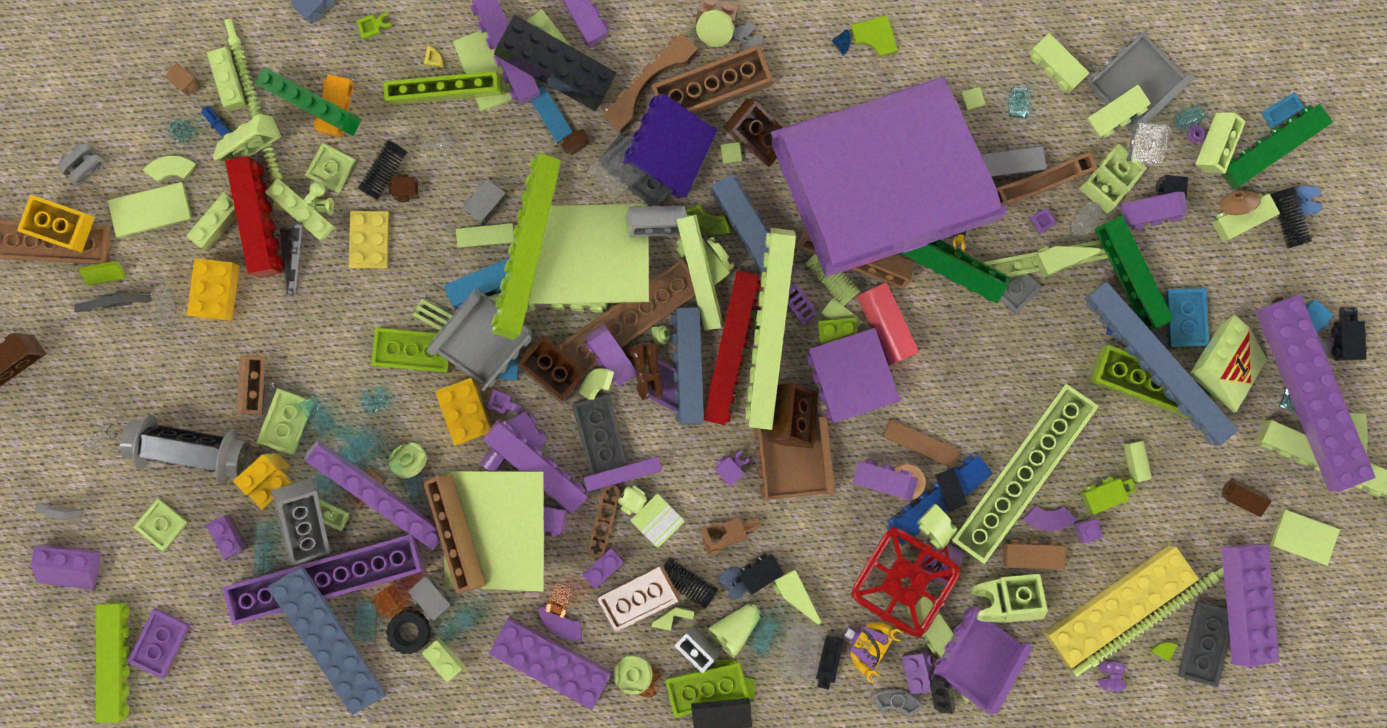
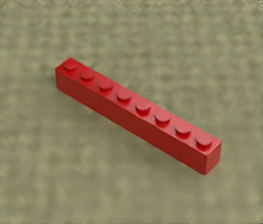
M736 271L705 408L704 421L720 425H726V422L730 423L732 411H729L730 403L734 404L736 392H733L734 385L739 384L741 374L737 372L739 366H743L745 355L741 354L743 347L747 348L749 340L746 332L747 328L751 329L753 318L750 317L751 310L756 309L758 300L754 299L755 292H759L761 287V281L758 280L759 275Z

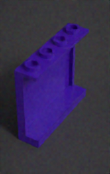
M660 94L652 97L650 100V107L641 118V126L634 133L633 142L624 154L623 164L631 163L671 189L673 191L671 195L674 197H687L717 130L667 95Z

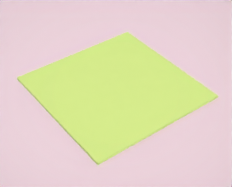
M648 204L551 206L531 288L530 304L649 302V237H629L625 219L628 207H648Z
M444 471V475L453 476L486 586L479 589L544 592V472ZM444 553V587H454Z

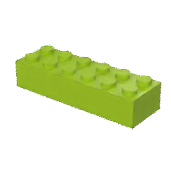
M1111 345L1101 346L1089 379L1090 383L1190 420L1187 415H1183L1177 409L1178 405L1174 400L1171 401L1164 394L1165 390L1152 381V375L1138 365L1139 361L1135 356H1131L1127 351ZM1196 382L1213 401L1214 396Z

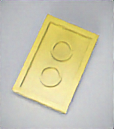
M350 211L349 268L388 269L389 212Z

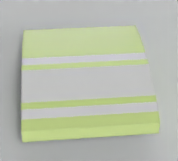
M658 493L630 520L657 548L685 522Z

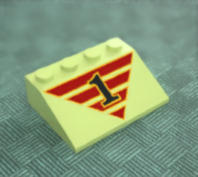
M1234 315L1220 324L1189 375L1235 413L1263 368L1267 358L1250 327Z

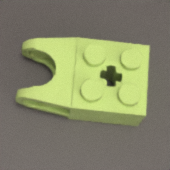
M1040 574L1001 577V579L977 584L971 588L973 595L986 597L992 603L990 608L979 611L976 616L979 621L1006 623L1044 619L1048 612Z

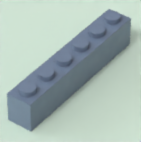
M676 308L674 313L671 314V323L675 325V332H672V344L676 345V351H673V363H676L677 371L673 372V380L677 382V390H674V401H678V409H675V421H678V425H701L704 423L700 309Z

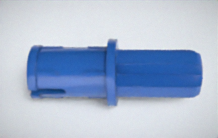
M207 105L202 108V115L211 124L210 127L215 129L222 139L224 135L233 132L223 122L224 119L219 117L211 106Z

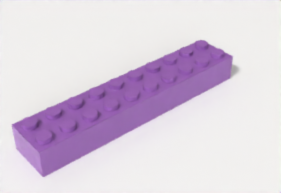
M1301 294L1255 310L1328 491L1341 492L1376 478Z
M408 534L222 587L231 623L236 625L282 612V609L267 587L302 566L324 599L416 574L426 570L418 539Z

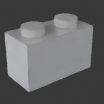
M489 179L486 182L482 181L478 185L475 195L469 196L464 203V209L482 225L488 221L508 197L506 193Z
M429 574L408 591L410 600L416 605L419 604L423 609L422 613L424 616L433 621L454 603Z
M694 626L674 645L701 673L721 653Z

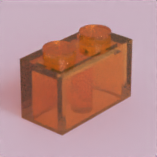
M395 584L383 589L370 598L382 619L386 616L392 618L404 610L402 606L406 604Z

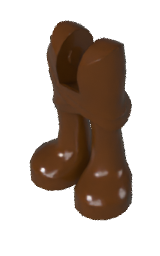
M652 343L644 347L643 345H636L625 349L627 358L634 360L638 381L637 391L642 400L649 399L648 386H652L654 398L662 397L661 372H658L657 354L660 353V344ZM644 354L647 357L649 373L645 370Z

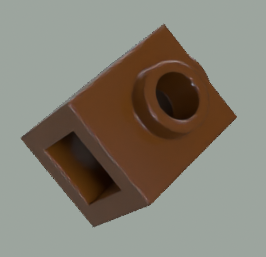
M398 174L397 177H391L389 194L401 203L409 202V199H418V180L415 177H409L407 174Z

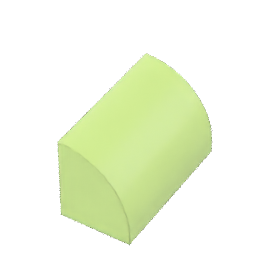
M1144 440L1123 444L1130 477L1133 478V481L1141 482L1152 479Z

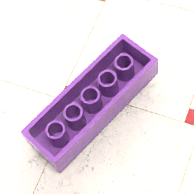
M1247 543L1221 547L1232 664L1254 667L1280 662L1268 544Z
M511 616L507 619L489 652V655L591 710L612 672Z

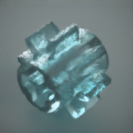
M177 118V121L170 122L171 126L167 131L173 134L171 139L175 141L179 139L182 143H184V139H192L190 134L194 129L188 127L190 125L189 121L185 120L183 122L182 119Z

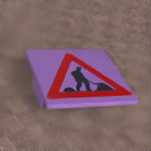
M949 544L943 550L940 548L938 550L935 549L953 560L958 567L965 553ZM928 554L925 555L919 565V568L927 573L949 569L948 566ZM952 574L934 579L946 584Z

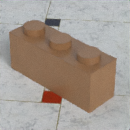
M240 356L236 414L262 415L265 357Z
M1009 539V543H1003V566L1007 568L1065 569V546L1059 544V541L1048 540L1047 544H1040V540H1028V543H1021V540Z

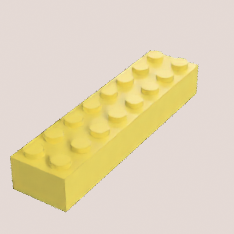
M1168 545L1046 630L1044 634L1065 665L1073 668L1195 583L1199 578L1178 548Z

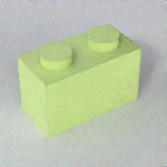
M441 637L422 652L424 657L446 682H449L465 667Z

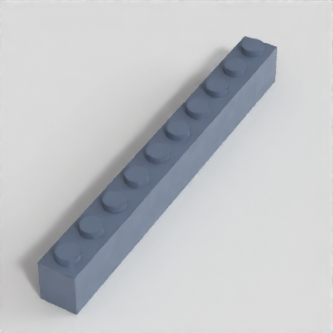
M1108 282L1100 284L1084 298L1089 310L1098 314L1100 322L1113 331V337L1126 346L1125 350L1128 354L1136 357L1139 361L1138 365L1152 375V381L1165 390L1164 394L1168 399L1175 401L1178 405L1177 409L1183 415H1187L1190 418L1191 425L1204 434L1203 438L1208 444L1221 446L1238 431L1235 425Z

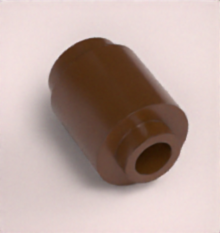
M583 129L575 130L562 138L563 143H561V146L566 154L570 152L573 155L585 148L590 140Z

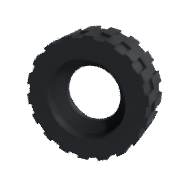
M402 611L395 615L390 623H388L386 630L387 641H389L391 648L393 647L396 652H401V654L416 653L425 647L431 637L430 622L419 611ZM411 622L417 626L418 636L415 640L405 641L401 638L399 631L404 623Z

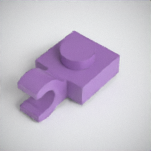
M493 389L487 408L506 414L508 409L520 414L523 410V406L511 402L513 396Z

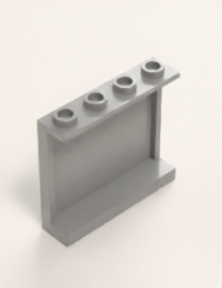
M1148 29L1142 34L1137 32L1130 39L1132 43L1129 46L1123 45L1117 51L1119 55L1115 59L1112 57L1103 64L1105 68L1101 72L1099 70L1094 72L1089 77L1091 81L1087 84L1106 105L1139 84L1151 104L1147 106L1149 110L1140 116L1137 114L1130 117L1132 121L1126 124L1134 134L1195 79L1190 73L1185 76L1145 35L1149 31Z
M475 288L429 343L427 352L432 356L436 352L481 383V390L484 391L488 386H493L499 373L503 374L508 367L507 363L511 359L515 360L520 353L519 349L529 344L532 339V329L523 323L521 335L515 340L493 334L491 321L497 312L496 302Z

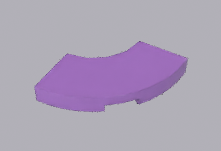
M1034 506L1022 518L1028 525L1045 531H1056L1066 528L1077 520L1064 506L1052 511H1045L1038 506Z
M558 604L538 607L543 623L552 633L566 640H582L580 620H571L565 617L560 611Z

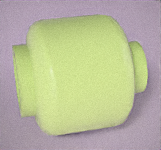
M635 486L626 487L618 499V503L622 506L620 510L628 515L631 513L638 514L647 501L646 493Z

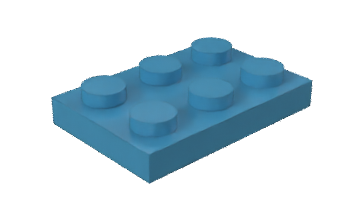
M1206 288L1166 290V305L1174 319L1167 323L1169 346H1207L1209 343Z

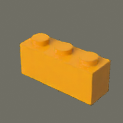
M328 74L327 79L323 81L322 98L348 111L354 83L350 79ZM315 117L313 123L314 130L319 134L338 138L342 137V130Z

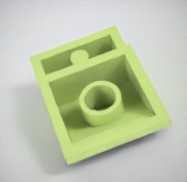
M1118 143L1097 166L1098 169L1091 173L1078 189L1102 210L1109 213L1116 207L1124 195L1130 191L1147 167Z

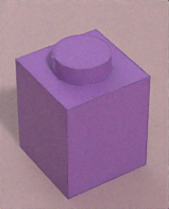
M1089 518L1073 523L1079 542L1088 543L1103 538L1098 519Z

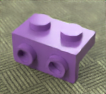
M930 649L920 653L903 655L902 661L910 694L931 692L930 681L935 676L933 673L935 661Z

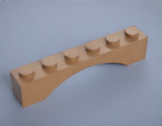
M682 33L678 37L675 35L669 41V46L665 50L659 51L655 57L656 60L644 67V73L639 78L636 76L630 82V87L627 91L623 90L617 96V101L605 108L604 120L619 134H622L634 121L636 104L645 87L660 74L674 68L685 67L698 54V48Z
M1090 151L1030 177L1000 186L996 190L1001 206L1005 205L1007 207L1089 175L1098 168Z

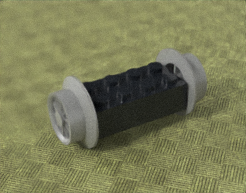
M153 415L146 416L142 421L131 420L128 422L123 431L120 444L121 455L124 458L133 459V463L138 469L145 468L150 461H164L168 465L181 464L190 469L203 468L206 472L216 471V478L220 484L226 483L230 477L237 478L248 468L251 457L250 442L239 439L235 430L228 431L223 437L158 425L157 419Z

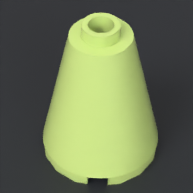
M746 604L710 626L708 632L716 643L718 641L722 646L721 648L734 658L738 655L761 619L759 615L761 612L754 604L751 606Z

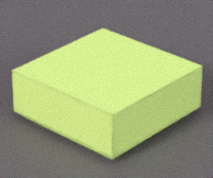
M980 87L961 92L966 111L986 105Z
M740 142L721 145L723 164L742 162Z

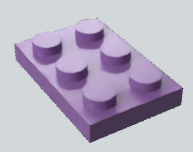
M157 608L153 609L128 663L159 678H165L191 624Z

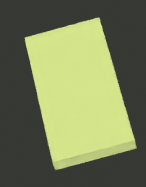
M481 30L453 41L466 74L497 71L501 75L504 72L501 66L497 67L493 58L495 56L494 50H489L486 43L488 37ZM503 78V95L475 97L481 112L512 100L509 90H511L509 83L505 84Z
M183 182L108 200L117 238L192 220Z

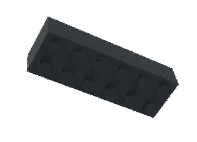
M515 14L494 52L495 56L595 112L617 73Z

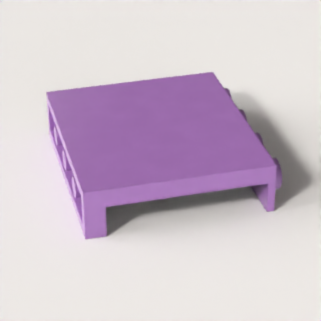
M875 328L808 350V355H806L809 366H813L815 373H812L815 384L819 383L821 391H818L821 402L826 404L825 415L828 421L831 420L832 424L900 401Z
M971 607L964 612L961 624L955 628L954 636L946 644L945 652L937 660L933 673L939 677L946 678L947 683L951 684L952 688L985 713L998 714L1033 647L1028 643L1020 644L993 622L977 620L976 616L981 607Z

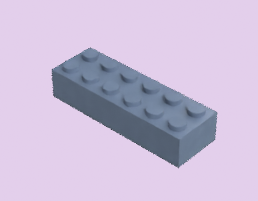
M730 174L712 185L711 193L762 275V272H766V267H763L764 252L768 253L765 242L766 234L770 233V230L767 226L764 227L761 220L763 219L758 210H753L749 195L747 193L743 194L742 184L737 177L734 178Z

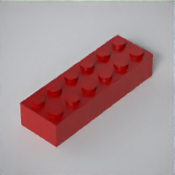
M249 156L225 160L247 272L258 278L281 274L283 260L278 256L277 250L280 249L278 239L274 236L276 225L274 220H271L270 212H272V206L267 201L265 193L268 187L263 182L264 168L262 164Z

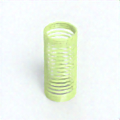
M816 254L805 263L806 267L810 268L809 271L813 270L814 276L817 275L816 278H819V281L824 283L823 286L827 285L825 288H828L830 294L833 293L834 299L838 298L837 301L841 300L839 304L842 307L860 292L858 287L854 286V283L851 284L850 278L846 279L847 276L842 278L845 273L841 276L839 275L842 272L835 276L825 277Z

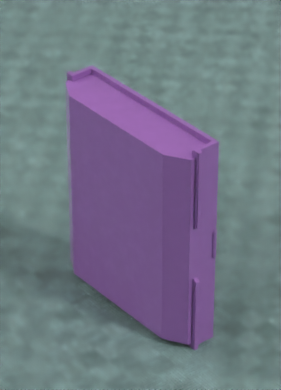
M940 77L884 95L882 98L836 113H828L771 132L772 147L825 277L901 252L905 253L926 246L928 243L1001 220L1004 214L1008 213L1006 206H1001L996 186L951 90L947 86L945 77Z

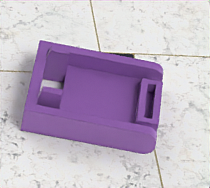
M657 359L658 371L661 372L663 393L661 398H654L652 388L648 387L649 398L675 411L678 408L674 407V404H678V401H674V390H677V382L673 380V372L677 371V369Z

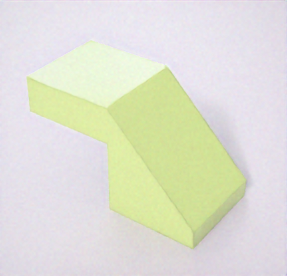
M674 606L654 619L652 627L671 631L674 616L693 620L695 610Z

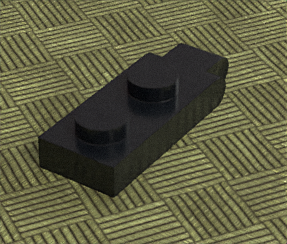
M824 634L815 679H818V688L829 690L831 682L835 683L844 641L843 638Z
M935 675L930 681L934 709L941 713L953 715L955 703L952 686L947 683L946 678Z

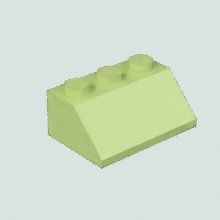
M257 114L248 123L239 125L238 129L234 132L224 135V138L217 142L213 155L214 161L225 162V160L243 156L251 157L282 137L273 117Z

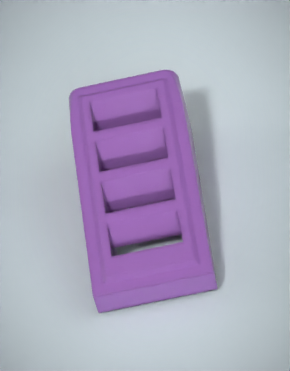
M795 283L790 287L789 295L795 291L797 295L792 299L788 298V307L804 326L817 316L818 312ZM801 297L802 301L794 306L792 303ZM805 303L807 307L798 312L797 309ZM810 309L811 313L803 318L801 315Z

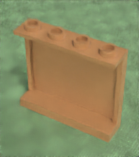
M827 416L816 417L814 448L783 446L770 441L771 430L754 428V438L759 441V447H756V456L761 459V466H758L759 478L763 477V485H760L761 497H765V500L769 501L800 496L835 494Z

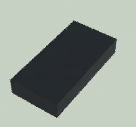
M954 468L935 474L948 511L968 505Z

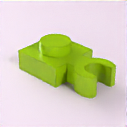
M382 13L377 19L372 14L356 20L361 38L365 40L380 35V28H392L391 22L383 23L386 18H389L388 13Z

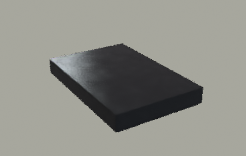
M750 698L691 704L694 728L752 727Z

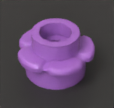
M1200 125L1192 126L1187 132L1188 139L1192 143H1202L1206 139V130L1203 127L1201 128Z

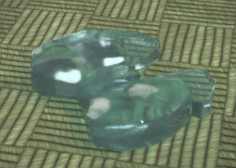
M376 386V398L374 399L367 391L361 394L360 401H362L363 411L367 415H375L377 409L381 407L385 409L392 407V398L386 392L387 388Z

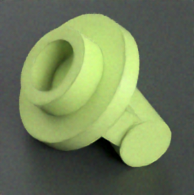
M661 325L651 328L655 344H660L661 346L669 342L671 334L666 326Z

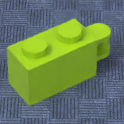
M1110 476L1103 479L1102 484L1096 486L1094 483L1085 486V491L1080 492L1088 513L1095 515L1129 501L1128 495L1136 492L1137 488L1133 478L1121 481L1120 478ZM1125 484L1127 485L1128 490H1125V488H1124V485H1125Z

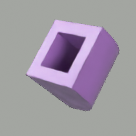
M491 447L480 464L490 472H498L506 459Z

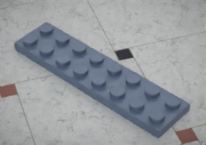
M303 566L267 587L351 715L386 696L387 693Z

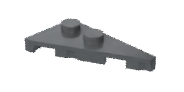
M294 222L280 229L287 295L296 294L302 222Z
M116 291L115 295L104 294L100 299L75 304L74 310L75 312H84L99 307L105 309L132 305V302L149 303L151 302V295L128 294V291Z

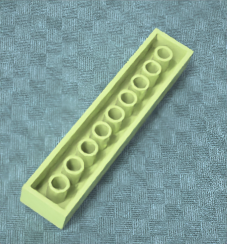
M771 228L770 233L766 234L765 245L768 248V253L764 252L763 267H766V272H762L761 287H764V290L759 292L758 303L761 310H757L756 326H759V329H755L754 345H757V348H753L752 364L755 365L750 368L749 378L752 386L748 385L747 402H750V404H746L745 421L749 422V427L772 430L796 240L794 230Z
M1065 384L952 542L984 565L1099 406Z

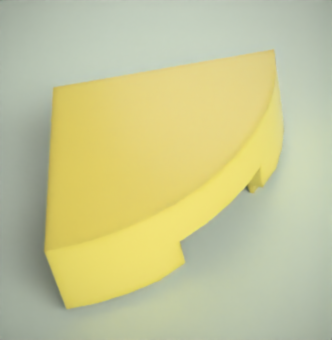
M427 46L424 65L443 69L444 63L441 55L433 47Z

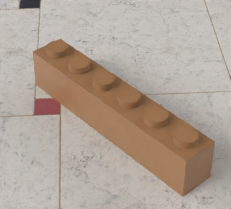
M804 227L798 248L816 254L807 230ZM895 254L852 269L904 289L912 278L915 262Z
M441 475L423 482L456 594L471 592L486 586L453 476Z

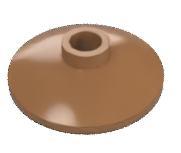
M1252 191L1232 192L1221 199L1219 203L1220 210L1229 215L1247 214L1254 211L1260 205V197Z

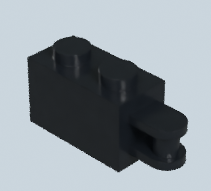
M1340 307L1339 322L1333 323L1331 335L1334 338L1332 354L1335 357V361L1367 360L1365 321H1358V310L1356 307H1351L1350 309Z

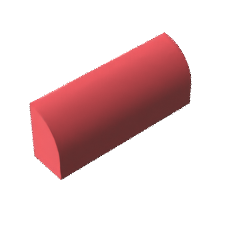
M887 282L857 296L871 328L876 329L888 365L919 352Z

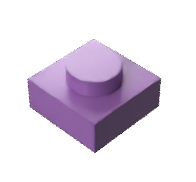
M1048 208L1029 218L1038 234L1057 224Z

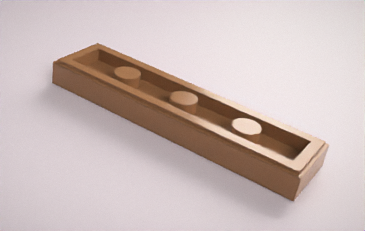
M892 419L889 420L882 437L950 468H954L961 452Z

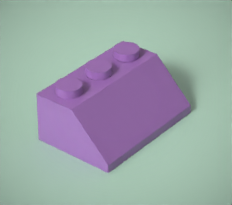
M47 544L36 545L33 549L31 567L37 583L96 590L101 552Z

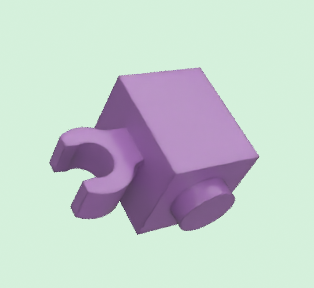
M742 450L736 453L735 462L730 457L725 458L723 456L715 463L717 466L715 470L730 487L744 475L740 467L747 464L750 460L749 458H746L744 461L739 459V455L743 452Z

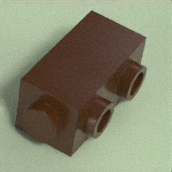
M1231 478L1224 485L1221 493L1228 502L1259 517H1262L1272 502L1266 494L1234 478Z

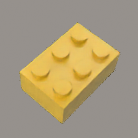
M30 194L17 231L82 253L95 217Z
M194 258L187 316L232 322L240 265L232 262Z
M469 378L435 391L454 446L483 437L492 427L474 378Z

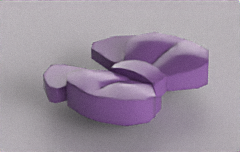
M1106 660L1102 662L1098 669L1109 673L1110 678L1100 679L1098 681L1100 687L1104 690L1108 688V690L1113 692L1123 691L1126 688L1124 681L1121 679V674L1126 669L1124 663L1120 661H1109L1107 663Z

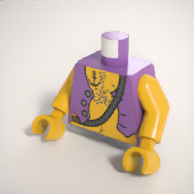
M883 622L868 623L866 626L862 624L858 631L848 626L843 635L852 641L849 649L851 650L850 657L855 667L867 676V680L872 684H876L872 681L873 675L880 678V674L875 672L891 642L893 640L902 641L897 638L898 632L905 634L904 631L894 629Z

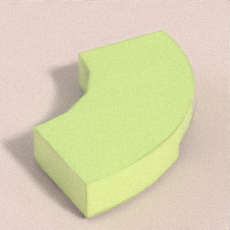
M165 156L149 163L143 171L160 183L170 176H180L186 180L198 165L184 157Z
M602 368L591 371L582 382L579 392L587 399L594 400L599 390H609L614 372Z

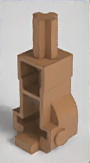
M740 517L724 524L714 523L702 527V542L707 555H716L721 553V549L726 546L747 540L746 533L762 526L758 517L743 523ZM713 536L714 540L720 537L723 538L719 541L712 543L710 537Z

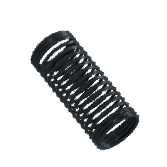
M390 140L385 141L386 143H384L380 150L381 152L375 158L376 161H373L374 164H371V170H368L364 176L366 179L363 178V181L357 187L376 200H379L381 197L376 191L383 194L379 189L385 191L381 186L387 188L384 184L388 185V183L384 180L390 182L384 176L391 179L390 176L382 171L394 176L384 168L393 173L395 171L387 166L397 170L387 162L399 168L398 165L389 159L399 165L401 163L392 157L403 162L392 153L402 159L408 153Z
M1296 187L1287 188L1270 195L1280 212L1277 215L1279 216L1277 219H1280L1278 222H1282L1280 226L1283 229L1281 232H1285L1282 235H1286L1284 239L1288 238L1285 240L1287 242L1285 244L1287 249L1312 242L1311 235H1305L1309 231L1303 232L1309 228L1302 229L1308 226L1303 225L1306 221L1301 222L1305 218L1299 219L1305 215L1297 216L1303 214V212L1295 213L1301 211L1302 208L1293 210L1301 207V205L1291 207L1301 203H1293L1299 199L1291 200L1297 198L1298 195L1289 197L1297 194Z
M669 557L663 567L667 575L670 573L668 577L672 576L671 582L673 581V585L679 578L674 588L680 583L677 588L678 591L684 583L679 591L681 593L687 585L682 593L684 595L691 585L685 595L687 597L695 585L688 597L689 599L698 587L691 601L701 589L694 602L697 601L705 589L697 604L702 600L700 606L706 609L717 593L718 588L712 584L710 585L709 582L707 583L698 575L695 576V573L692 574V571L689 572V569L684 567V565L681 566V563L678 564V561L675 562V559Z

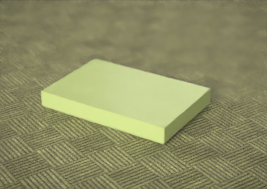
M277 388L256 443L294 455L315 401Z
M1283 509L1271 546L1328 566L1340 529Z

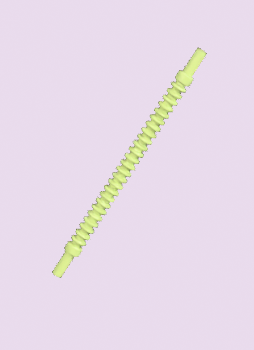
M226 19L224 22L229 35L228 43L232 46L231 51H234L232 55L235 56L234 61H237L235 65L238 66L237 71L240 72L238 75L241 76L240 81L243 82L241 85L245 87L243 91L246 92L245 96L248 97L246 101L249 102L248 107H251L249 109L252 112L251 117L263 114L259 111L261 107L258 106L259 102L256 101L258 97L255 96L256 92L253 91L255 87L252 86L253 81H250L252 77L249 76L250 71H247L249 67L246 66L247 61L244 60L246 57L243 55L244 51L241 50L240 38L236 35L232 19ZM271 143L263 148L262 153H265L263 157L266 158L265 163H268L266 167L270 169L268 170V173H271L269 176L270 181L274 182L277 178L282 180V175L278 172L280 169L277 168L278 163H275L277 159L273 157L275 153L272 152Z
M1223 567L1216 572H1210L1207 578L1203 577V581L1199 580V584L1194 583V587L1190 586V590L1186 589L1185 593L1181 592V596L1177 595L1176 599H1172L1171 603L1167 602V606L1163 605L1162 609L1158 608V612L1154 611L1153 615L1149 614V618H1144L1145 621L1141 620L1140 624L1136 623V627L1132 626L1130 631L1126 630L1127 633H1122V637L1117 636L1118 639H1113V643L1109 642L1108 646L1104 645V649L1100 648V652H1095V655L1087 657V660L1073 669L1072 673L1077 677L1090 667H1096L1099 665V661L1103 662V658L1107 659L1108 655L1112 656V652H1117L1116 649H1121L1122 645L1126 646V642L1130 643L1131 639L1135 640V636L1139 637V633L1144 634V630L1148 631V627L1152 628L1153 624L1157 625L1158 620L1162 621L1163 617L1167 618L1166 615H1171V611L1176 612V608L1180 609V605L1184 606L1185 602H1190L1189 599L1193 600L1194 596H1199L1198 593H1203V589L1207 590L1208 586L1212 587V583H1218L1220 578L1224 576Z

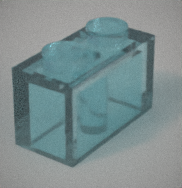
M762 612L761 619L748 646L749 651L765 658L768 657L782 623L780 618Z

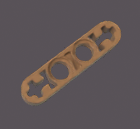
M615 484L605 487L601 496L588 546V552L594 558L601 557L606 551L620 497V489ZM611 487L615 488L614 491L617 492V495H614L611 500L612 502L615 501V505L603 503L604 499L608 500L609 494L606 491L610 490ZM604 506L611 507V516L605 517L602 515L601 510ZM598 525H605L607 527L605 535L602 536L597 533L596 528ZM594 536L599 539H605V543L601 541L599 546L602 548V552L599 551L597 554L592 549V546L597 544V540H593Z

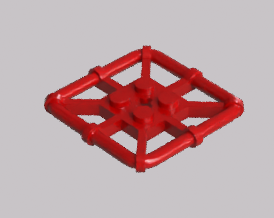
M894 526L890 527V530L884 534L872 556L867 558V564L856 580L850 594L851 598H854L858 604L881 617L882 621L891 623L911 636L921 638L929 629L941 607L944 608V602L956 584L961 568L953 560L933 549L929 543H923L904 530ZM898 537L921 550L914 563L902 557ZM892 538L897 558L891 568L888 569L877 561ZM928 554L948 566L949 569L927 573L919 568V565L925 555ZM874 566L887 573L880 585L860 590ZM952 574L938 598L924 591L931 579ZM907 577H909V582L911 584L909 586L906 585L905 587H902L903 583L901 582V579H906ZM883 591L893 598L887 608L883 610L862 596ZM921 595L933 601L934 605L922 625L919 626L915 605ZM898 601L909 607L914 628L891 615Z

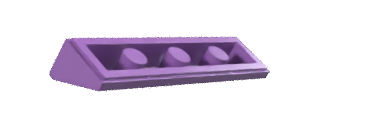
M655 457L584 477V482L589 492L660 472L662 467L659 458Z

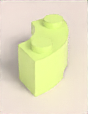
M937 504L932 505L917 521L920 525L918 528L925 535H928L927 537L931 540L929 543L937 550L939 548L943 550L958 533L957 528L950 523L951 519Z

